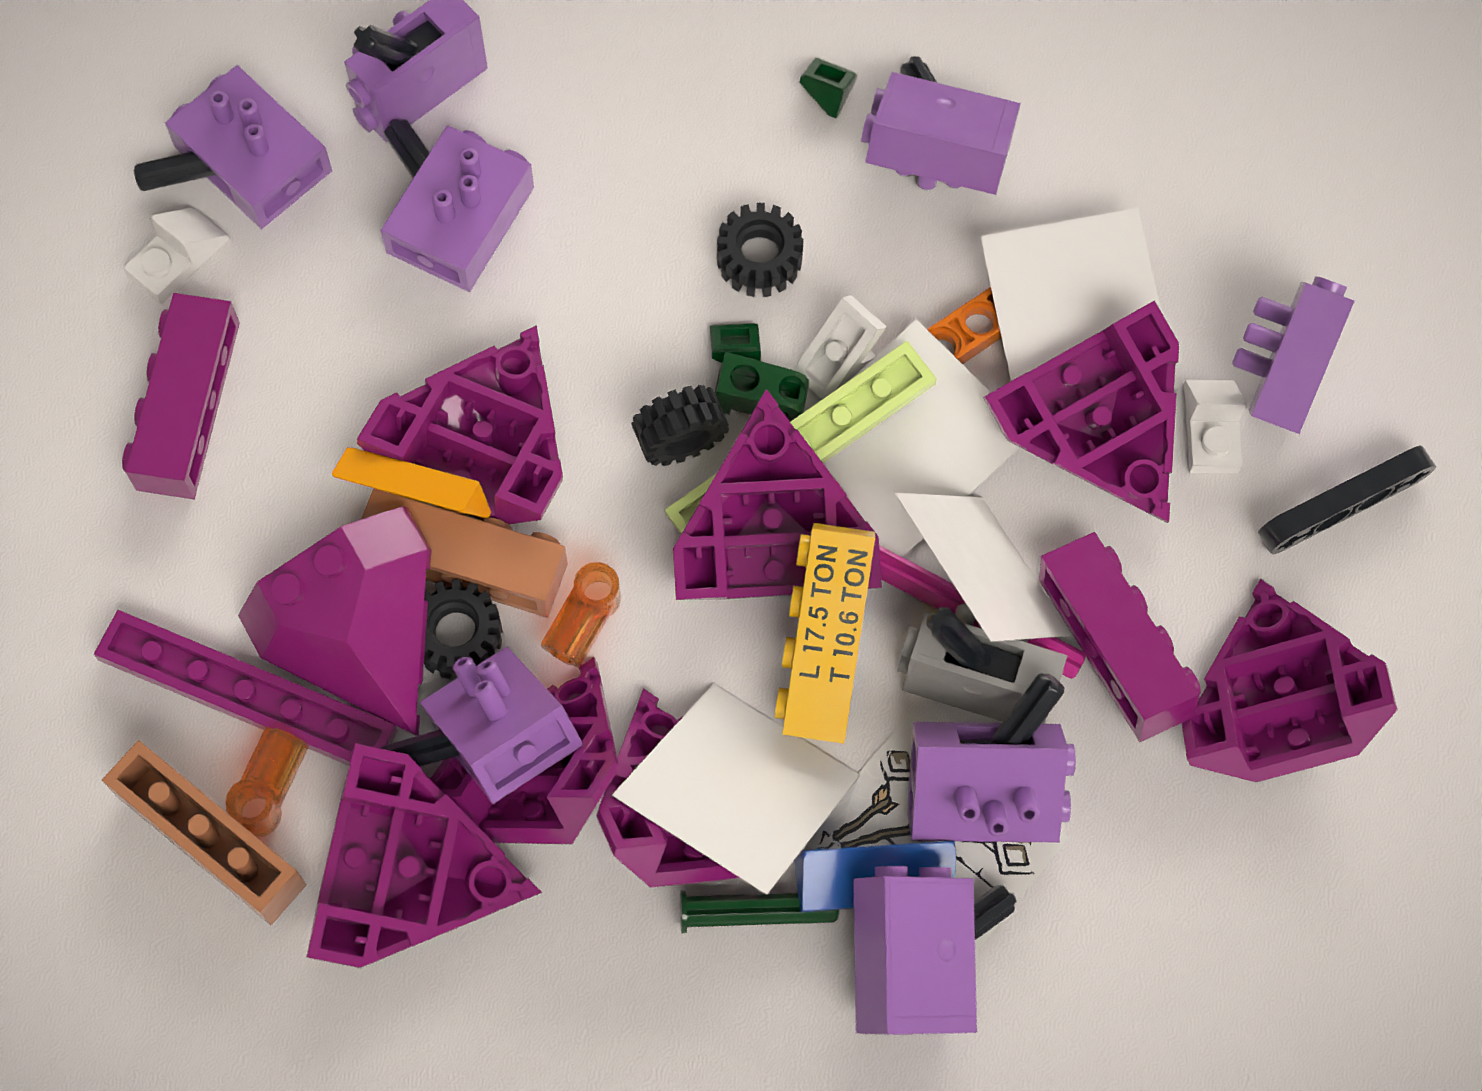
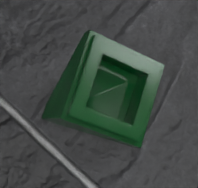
M815 58L801 75L799 83L828 116L837 119L856 82L858 74L820 58Z
M758 324L710 326L712 359L722 363L725 352L761 361Z

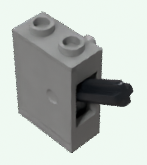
M966 604L957 606L955 614L946 607L939 608L936 615L925 612L920 628L909 627L897 669L898 672L906 674L902 691L1003 722L1038 674L1048 673L1060 681L1067 655L1029 644V639L990 642L982 628L973 626L975 617Z

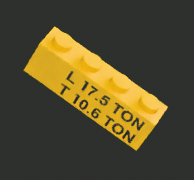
M814 523L811 536L801 534L797 565L807 567L804 587L793 586L789 617L799 618L796 638L786 637L782 668H789L792 671L789 689L780 687L778 689L774 716L777 719H784L782 735L845 743L875 542V532Z

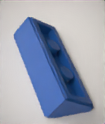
M942 841L803 851L794 859L800 912L854 909V879L875 877V867H908V877H919V868L946 867L952 868V878H955V842Z

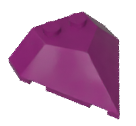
M1155 300L983 397L1008 442L1169 523L1170 502H1168L1169 474L1172 473L1177 395V393H1174L1175 364L1178 363L1179 342Z
M537 325L521 332L520 339L497 349L494 345L425 378V385L402 396H399L396 392L380 400L359 434L357 444L364 451L479 481L491 510L489 518L499 519L507 524L541 520L563 481V472L557 450L555 427L544 365L542 364ZM467 514L481 521L485 519V517Z
M767 389L673 547L676 600H725L792 596L793 586L804 587L807 567L797 565L801 534L811 536L814 523L875 532L847 498L845 491L804 437L793 427ZM876 532L868 589L882 588L879 536Z
M402 506L339 527L257 581L238 617L261 659L419 736L420 715L416 714L418 684L423 682L428 602L424 601L426 570H430L431 549L408 507Z
M1260 578L1252 593L1255 601L1246 617H1238L1204 678L1207 686L1198 700L1195 716L1182 723L1186 757L1190 766L1252 782H1260L1358 756L1398 710L1389 670L1384 661L1373 654L1366 655L1353 646L1347 636L1295 601L1288 602L1276 594L1274 587Z
M592 657L578 667L581 672L578 678L565 682L559 688L555 685L547 688L563 706L583 743L581 747L494 804H492L456 757L442 760L431 776L430 780L444 794L446 793L494 843L572 845L618 771L619 764L599 666L595 657Z
M643 688L617 757L619 769L605 790L596 814L613 856L650 888L740 878L612 796L681 720L680 718L677 721L675 717L658 708L659 698Z
M355 743L338 807L306 958L362 968L541 894L542 891L505 857L501 849L446 793L444 794L421 771L422 769L408 754Z

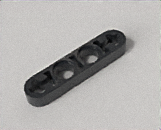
M1416 446L1276 516L1262 526L1258 534L1271 554L1280 553L1417 484L1430 475L1437 466L1423 446Z

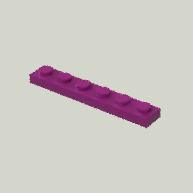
M117 610L93 654L100 662L348 766L355 743L380 749L382 746L392 744L398 732L396 725L121 610Z

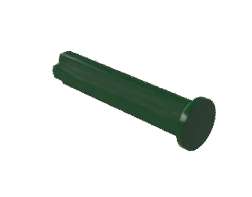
M680 890L681 933H687V927L833 923L839 917V910L800 912L798 893L686 896V890Z

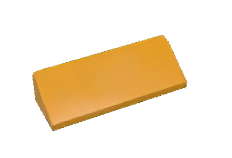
M353 447L346 448L332 471L334 478L458 512L489 518L491 514L479 481Z

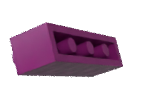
M173 293L169 310L164 309L162 311L158 325V333L161 338L157 354L152 353L147 363L146 376L149 385L145 398H139L135 408L134 421L137 429L133 443H127L122 457L123 471L127 474L136 491L195 500L240 325L231 301Z
M1093 532L1042 555L1039 582L1080 648L1086 654L1087 659L1138 741H1145L1193 718L1199 695L1201 694L1198 679L1189 667H1182L1175 657L1173 642L1166 629L1161 625L1155 626L1147 613L1148 606L1140 589L1136 585L1130 587L1124 578L1122 565L1115 550L1111 546L1104 547L1097 534Z

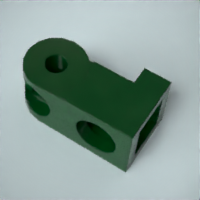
M725 352L718 373L715 394L724 414L730 415L731 410L752 414L767 389L778 403V407L791 422L804 413L809 379L802 373L792 369Z

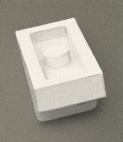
M194 207L153 215L150 220L157 236L123 267L127 277L160 304L169 298L229 240L225 232Z
M852 295L843 297L793 370L802 373L809 379V389L822 400L847 383L875 357V354L870 350L887 326Z
M1185 380L1184 396L1189 473L1239 474L1243 467L1239 421L1247 406L1246 400L1234 380Z

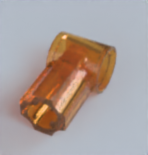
M593 562L583 566L576 573L573 589L540 644L541 648L550 653L554 658L568 665L580 668L609 616L618 610L622 600L619 577L612 567L605 563ZM594 582H603L611 587L607 597L601 600L589 599L584 593L586 588Z
M265 727L241 780L228 791L225 800L228 814L257 838L267 836L279 825L282 816L281 806L309 748L307 743L286 731ZM256 798L266 800L265 808L261 814L252 818L242 816L243 807L247 802Z

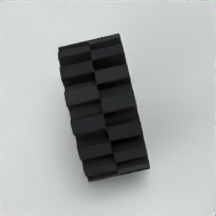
M757 203L756 211L751 212L749 204L740 207V216L734 211L727 215V224L722 222L719 228V236H717L718 269H721V276L725 282L732 279V289L739 292L744 285L747 287V296L755 297V290L762 289L763 297L771 296L772 287L775 286L778 292L781 293L786 290L787 280L793 284L797 279L798 270H801L804 238H801V227L799 224L794 226V217L788 212L782 218L781 207L774 204L771 212H766L765 203ZM765 238L777 245L778 254L773 260L768 262H753L744 257L741 248L750 239Z
M691 385L683 387L682 392L679 393L676 392V389L667 392L668 397L662 399L658 396L652 400V406L644 405L639 409L641 413L634 415L632 418L634 422H631L632 428L648 463L651 462V465L655 466L661 463L662 466H667L673 460H676L677 464L685 462L686 457L692 455L695 458L701 455V450L709 451L715 447L713 442H721L725 438L724 434L728 433L729 424L711 387L706 388L705 385H698L693 390Z
M452 580V587L447 588L444 587L443 581L435 583L436 591L430 594L425 589L424 601L428 602L424 665L432 674L437 670L440 676L446 679H450L451 673H455L453 666L460 658L469 657L477 666L493 656L495 649L500 650L502 645V624L497 606L492 603L491 596L485 590L480 593L478 585L469 582L468 587H463L461 580ZM462 613L469 616L475 623L473 636L461 646H447L436 637V627L439 621L448 614Z

